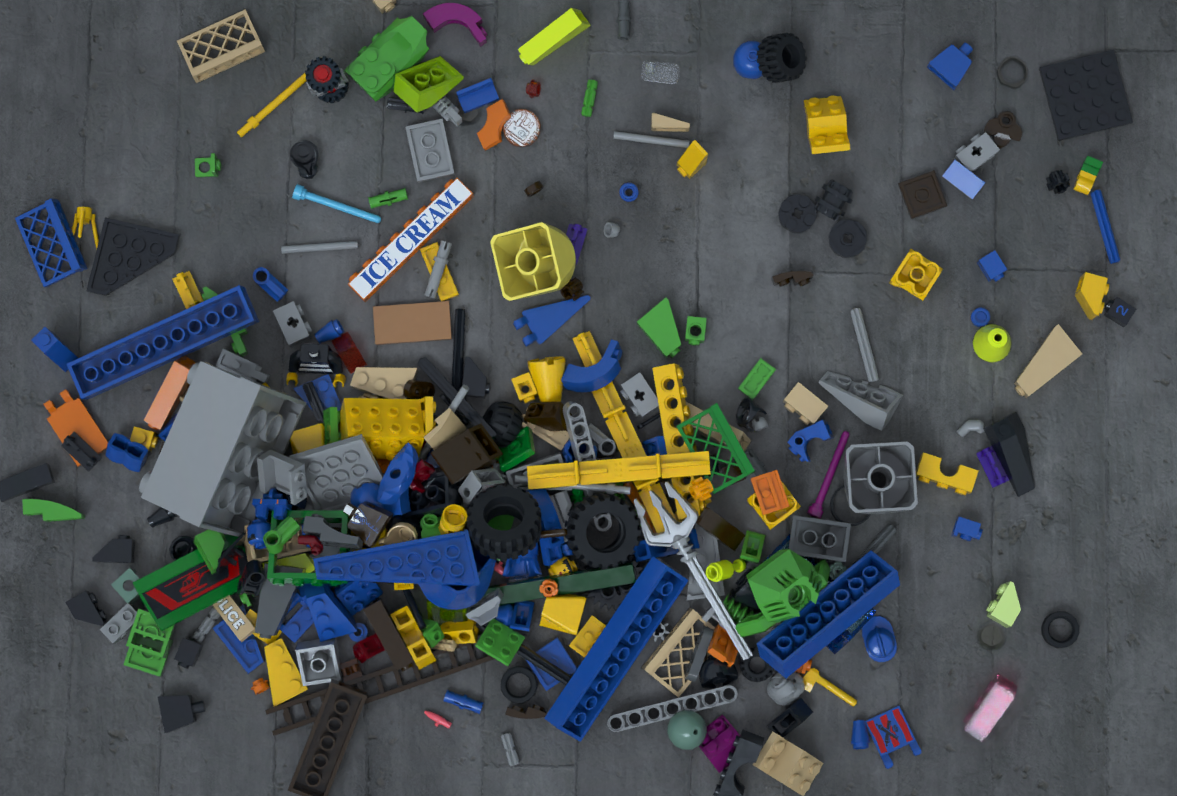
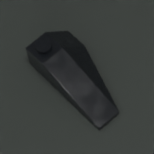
M1017 412L983 428L1017 497L1035 489L1026 431Z
M443 471L431 474L427 480L422 482L425 489L423 493L417 490H409L411 511L403 515H393L389 523H392L395 516L421 520L426 514H434L437 517H441L445 507L452 504L461 506V495L458 492L456 483L452 484Z

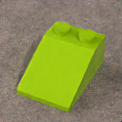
M439 56L396 73L393 92L414 111L420 112L432 107L464 79V76Z

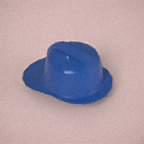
M881 616L869 618L862 628L866 651L874 661H889L894 657L897 650L893 628L886 618Z

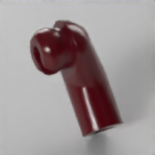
M298 536V544L310 545L313 555L318 556L323 552V544L317 536Z

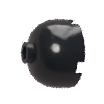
M712 655L708 656V659L703 662L699 672L701 686L706 689L716 688L715 684L723 683V686L738 679L735 664L728 667L727 662H721Z

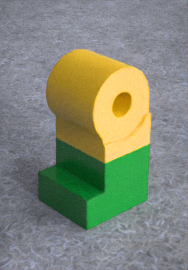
M1087 156L1083 161L1073 190L1088 195L1103 162Z

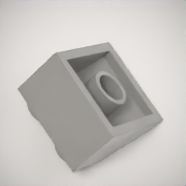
M336 638L320 642V639L298 642L295 651L303 686L328 683L331 681V678L337 681L341 680L340 654Z

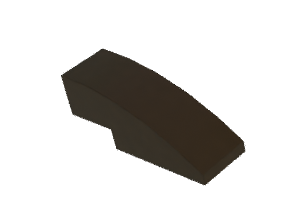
M705 507L696 521L708 534L733 551H736L745 537L741 531L708 507Z

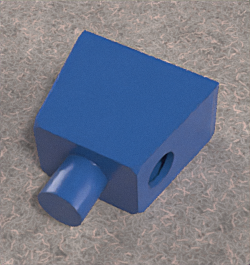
M965 42L959 49L954 45H950L931 60L927 68L951 89L955 90L972 63L967 56L973 51V48Z

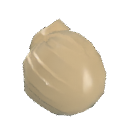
M399 522L390 528L385 538L379 540V544L390 545L417 540L418 534L411 524Z

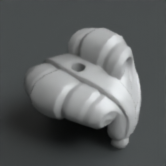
M796 672L786 679L780 673H776L770 678L767 685L769 697L776 704L782 706L795 702L805 690L804 679Z

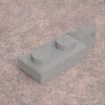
M225 348L222 349L215 365L218 368L255 382L258 379L265 383L270 376L261 371L262 367L259 364Z

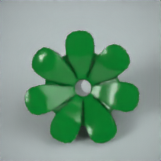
M572 489L573 495L570 496V501L574 502V504L577 501H583V490Z

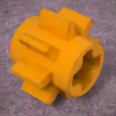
M702 477L691 481L692 486L689 487V491L695 500L700 499V502L712 497L710 493L713 492V486L707 478L703 480Z

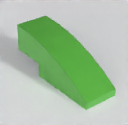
M22 499L23 515L26 516L43 514V521L45 522L85 519L84 514L56 502L40 499Z

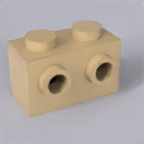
M799 382L783 400L785 403L784 407L791 413L795 411L799 414V419L806 425H809V423L813 425L828 407L827 404Z

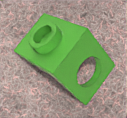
M211 153V158H195V177H218V171L221 170V160L218 159L215 153ZM203 162H207L210 165V170L206 173L199 170V166Z

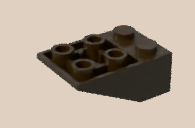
M482 424L467 429L430 453L452 484L465 479L473 470L492 467L503 455Z

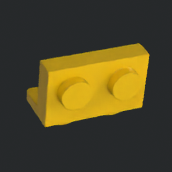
M591 615L569 644V647L585 658L606 625Z

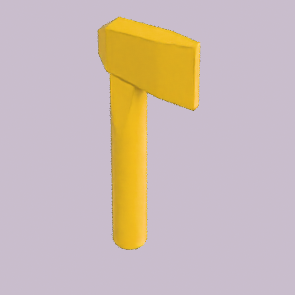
M810 668V671L804 675L805 690L809 693L815 682H817L851 706L857 704L856 699L820 676L817 669Z

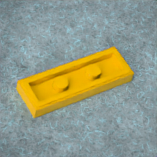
M438 242L420 249L430 275L435 262L433 260L434 256H437L439 249ZM447 264L445 265L437 291L441 301H446L459 295Z

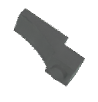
M312 514V517L305 516L302 531L306 535H315L317 538H320L324 546L362 550L364 542L359 537L332 529L322 515Z

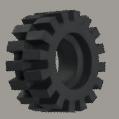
M758 647L750 648L753 656L745 660L741 657L739 663L740 671L749 681H765L772 675L774 668L764 661L765 666L761 672L752 671L749 665L750 661L754 657H760Z

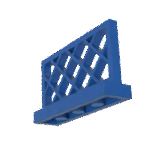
M51 198L45 201L44 204L15 218L43 287H48L74 273L88 269L58 199ZM46 208L48 212L47 220L38 219L41 210ZM27 217L33 219L30 229L25 228L22 222ZM37 221L45 224L42 234L34 231ZM49 226L54 227L56 231L53 239L45 236ZM32 234L40 236L37 247L32 245L30 241ZM44 238L52 241L49 251L41 249ZM56 243L61 244L63 248L61 256L53 253ZM40 251L48 254L44 264L38 260ZM51 256L59 258L56 269L48 266ZM63 260L69 262L71 270L67 272L60 271ZM47 268L55 271L53 278L49 281L45 277Z

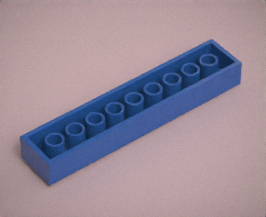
M239 285L69 362L67 367L80 398L88 400L258 323L259 319L245 287Z
M652 556L544 719L557 729L581 742L689 580Z

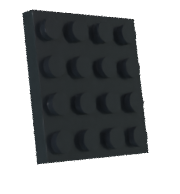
M1114 50L1039 68L1058 141L1133 123Z

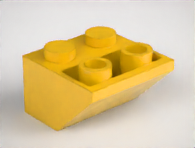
M1085 272L1079 278L1075 297L1088 319L1093 320L1100 313L1102 314L1105 304L1102 302V299L1108 293L1109 284H1107L1108 278Z

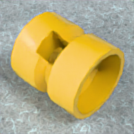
M456 504L445 507L438 527L441 535L463 531L468 517L466 510Z

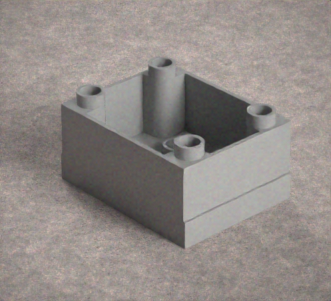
M200 361V363H195L188 372L187 383L190 385L156 464L152 471L147 472L143 476L139 491L142 493L141 498L179 515L180 519L195 526L239 537L244 532V526L256 520L255 507L252 505V500L263 499V494H267L260 491L257 457L270 449L284 455L307 402L259 384L246 377Z

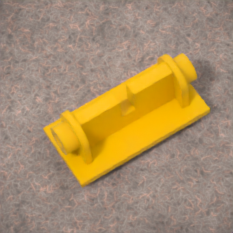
M190 271L186 273L181 272L172 279L186 309L203 302V298Z
M590 331L580 333L577 337L573 338L585 367L595 365L602 359Z

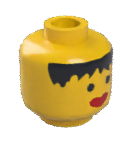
M567 557L559 559L553 565H550L548 569L550 576L578 571L574 560L570 561Z

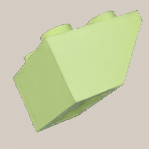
M1010 581L999 586L996 591L998 597L996 600L991 601L986 609L988 611L987 617L1006 628L1013 625L1021 611L1015 585Z

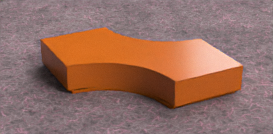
M503 99L486 108V123L477 132L484 150H488L502 142V128L506 121L511 118V114Z

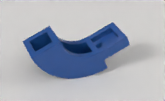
M692 529L688 536L690 538L688 544H693L691 549L694 550L700 548L696 529ZM645 540L640 541L639 546L635 545L633 549L636 551L634 553L636 562L650 560L652 556L662 558L676 555L679 551L678 549H673L672 546H651Z

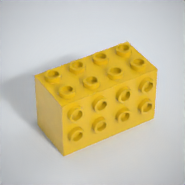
M343 399L340 410V423L338 424L341 440L362 434L375 459L392 460L405 444L410 443L415 448L419 458L424 442L423 437L425 436L420 399Z

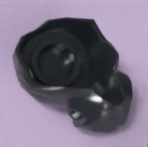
M307 140L295 143L290 149V159L298 167L299 175L302 178L313 179L318 171L317 147Z

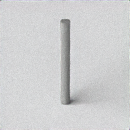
M614 131L613 139L683 148H688L690 142L688 140Z
M358 241L281 246L282 254L357 249Z

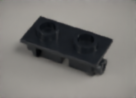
M75 432L70 436L68 435L61 445L88 472L102 459Z

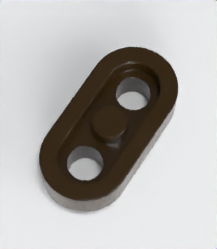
M409 380L404 386L403 393L408 399H421L425 396L433 397L435 388L432 383L427 381Z

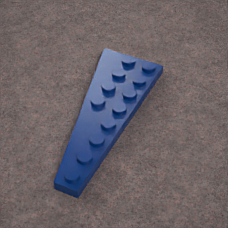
M468 530L313 559L317 580L463 586L480 585Z

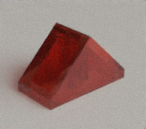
M348 331L342 334L341 337L331 341L350 374L355 372L356 367L367 365Z

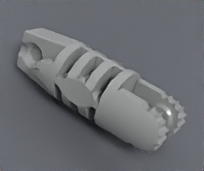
M443 96L432 106L446 121L450 120L457 127L463 122L462 117L458 114L460 112L459 109L446 96Z

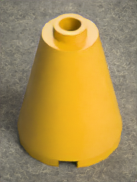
M545 357V359L539 360L537 358L527 361L540 402L561 401L563 390L561 378L565 372V357Z

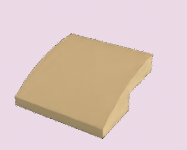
M448 408L435 419L438 426L423 438L435 450L464 432L466 426Z

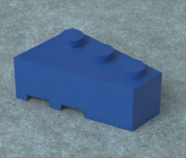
M311 583L303 585L320 642L358 631L354 616L346 610L343 603L339 602L335 594L325 583H323V586H313Z

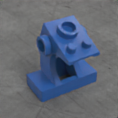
M821 420L795 432L787 442L792 453L796 456L798 454L801 455L799 458L801 462L805 460L811 462L806 449L811 439L820 438L823 441H829L834 438L827 420ZM799 438L803 440L801 445L798 443Z

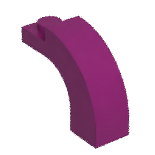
M443 3L423 13L424 19L434 33L446 25L460 24L471 32L480 47L487 43V33L482 26L478 27L482 24L481 17L465 5Z

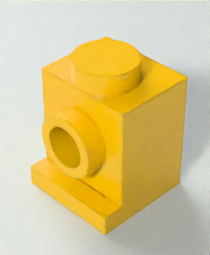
M529 372L511 379L520 402L524 400V403H529L535 400L534 396L538 395ZM524 386L529 387L527 393L522 392Z

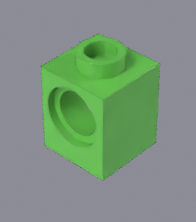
M687 316L685 341H689V345L699 346L700 343H704L707 318ZM698 327L701 330V334L693 336L690 333V329Z

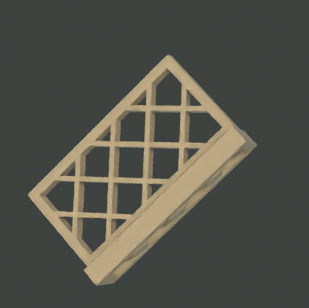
M246 9L177 40L196 83L265 52ZM245 16L247 21L244 28L236 26L237 19ZM224 25L230 27L227 36L218 33L220 27ZM233 29L242 31L239 40L230 37ZM207 33L213 35L210 43L201 41L202 36ZM245 33L252 34L255 40L248 43L242 41ZM216 36L225 39L222 47L213 45ZM189 41L195 43L192 51L186 50L183 44ZM228 41L237 43L235 49L231 51L225 49ZM199 44L208 47L205 55L196 53ZM211 48L220 51L218 57H208ZM194 56L202 58L201 64L193 68L191 62Z
M692 608L687 610L664 641L661 642L641 667L678 698L692 682L689 680L685 681L683 664H688L690 661H683L682 650L692 649L694 651V635L700 634V632L694 633V623L699 619L704 623V626L713 629V632L715 629L713 625L708 621L705 622L701 618L702 616ZM684 636H691L692 647L682 648L681 639ZM672 651H679L680 662L669 663V654ZM706 652L704 661L708 659V656L711 655L710 653ZM680 664L681 675L671 676L670 665ZM660 666H667L668 677H659L655 672ZM682 678V686L678 691L672 688L671 679Z

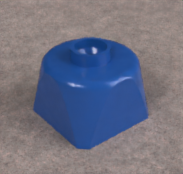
M471 543L480 585L419 584L425 597L438 607L448 610L468 608L479 602L487 592L496 560L490 559L489 555L483 556L480 554V550L477 551Z

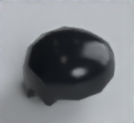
M178 536L172 541L169 548L171 558L174 561L197 550L194 539L189 536Z

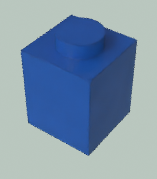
M995 250L977 262L988 282L993 279L997 282L1005 276L1003 273L1006 272L1007 268Z

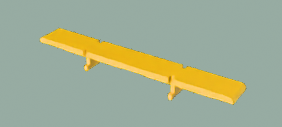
M611 381L601 389L591 391L603 418L608 417V420L605 422L621 457L647 456L627 412H622L625 410V406L613 382ZM659 479L633 481L636 489H641L638 492L656 532H665L659 511L652 504L650 490L662 499L663 507L675 520L676 518L660 483H655Z
M709 451L579 462V465L578 460L571 463L527 466L529 490L577 486V484L593 485L654 480L661 477V475L662 479L711 474Z

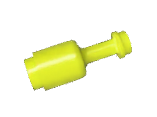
M742 559L734 560L733 564L728 560L717 561L709 564L706 568V576L714 582L729 579L734 574V571L740 573L745 570L746 563Z

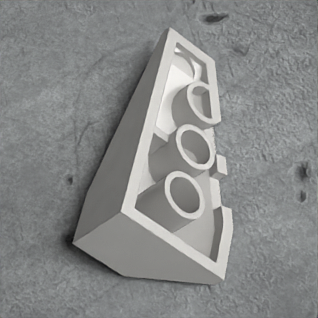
M829 371L819 380L821 386L863 422L881 431L890 422L903 397L902 394L882 385H879V388L873 387L863 380L862 383L852 381L848 376Z

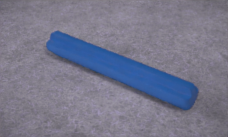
M1101 190L1092 191L1090 195L1110 264L1118 263L1120 256Z

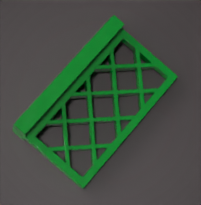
M717 403L676 426L690 452H695L693 449L695 440L706 443L704 451H706L708 444L719 447L716 458L709 456V459L715 460L713 470H710L711 477L703 475L710 482L714 474L725 477L723 485L716 489L712 484L713 494L755 473ZM709 413L712 418L711 427L699 425L701 418ZM688 424L696 426L694 437L685 435L682 428ZM699 427L710 430L707 441L696 438ZM712 431L721 434L720 445L709 442ZM721 448L731 452L730 461L718 459ZM717 461L728 464L725 475L714 472ZM730 465L739 467L742 474L736 478L728 476Z

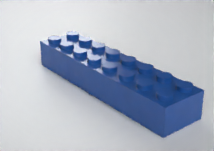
M872 550L869 551L821 590L816 604L810 600L799 611V617L783 621L757 643L760 657L785 679L788 678L900 586L898 571Z

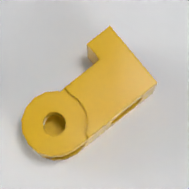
M470 619L456 623L448 621L440 626L445 636L443 639L454 640L456 644L476 643L479 628L475 626L476 622Z

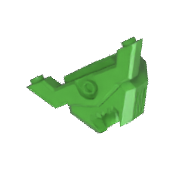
M784 549L777 551L748 573L746 577L761 612L747 616L736 624L735 629L740 637L766 632L776 623L799 617V611L810 600L816 604L820 590L827 585L831 570L826 560H821L813 566L792 550Z

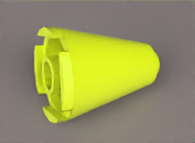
M985 325L974 336V351L979 358L991 363L998 362L1004 359L1010 352V335L999 325Z

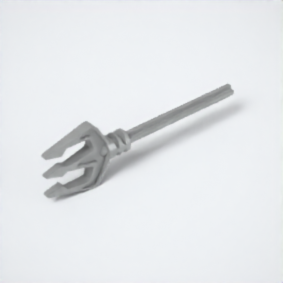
M666 481L665 486L669 497L678 500L687 517L682 522H677L663 507L662 499L650 490L652 504L658 509L665 532L655 534L644 517L646 508L635 498L634 504L646 543L651 546H672L673 549L679 550L676 554L682 555L680 561L685 562L690 568L742 659L745 660L753 656L745 639L740 637L736 631L735 622L696 557L697 550H692L693 544H688L690 540L688 536L699 517L698 512Z

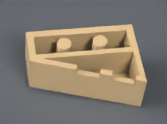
M356 367L350 386L363 392L381 396L383 399H408L403 393L404 386L407 381L416 379L419 370L417 368Z

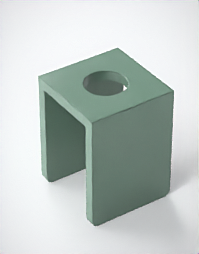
M129 568L111 585L128 604L133 605L140 599V596L135 587L132 591H126L123 584L127 580L135 582L140 578L135 574L137 572L135 569Z

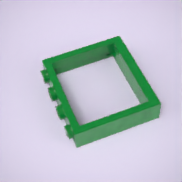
M287 510L286 518L290 516L297 523H304L305 516L312 517V514L322 515L328 523H342L341 533L351 535V530L347 527L351 517L345 514L343 510ZM272 511L271 530H274L283 521L273 517L274 511ZM273 540L270 544H275L278 540ZM340 548V554L350 552V548ZM269 553L267 579L273 585L284 586L285 583H292L293 586H303L304 583H311L313 586H323V583H330L332 586L342 585V583H348V581L317 580L316 573H276L277 554Z

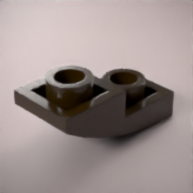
M791 271L772 276L771 280L774 286L779 284V287L789 284V280L792 279L794 285L799 284L801 287L811 282L810 279L813 278V274L807 271Z
M534 704L533 707H528L526 714L522 713L523 708L514 705L512 708L507 707L505 715L522 719H536L545 717L547 713L543 712V707Z

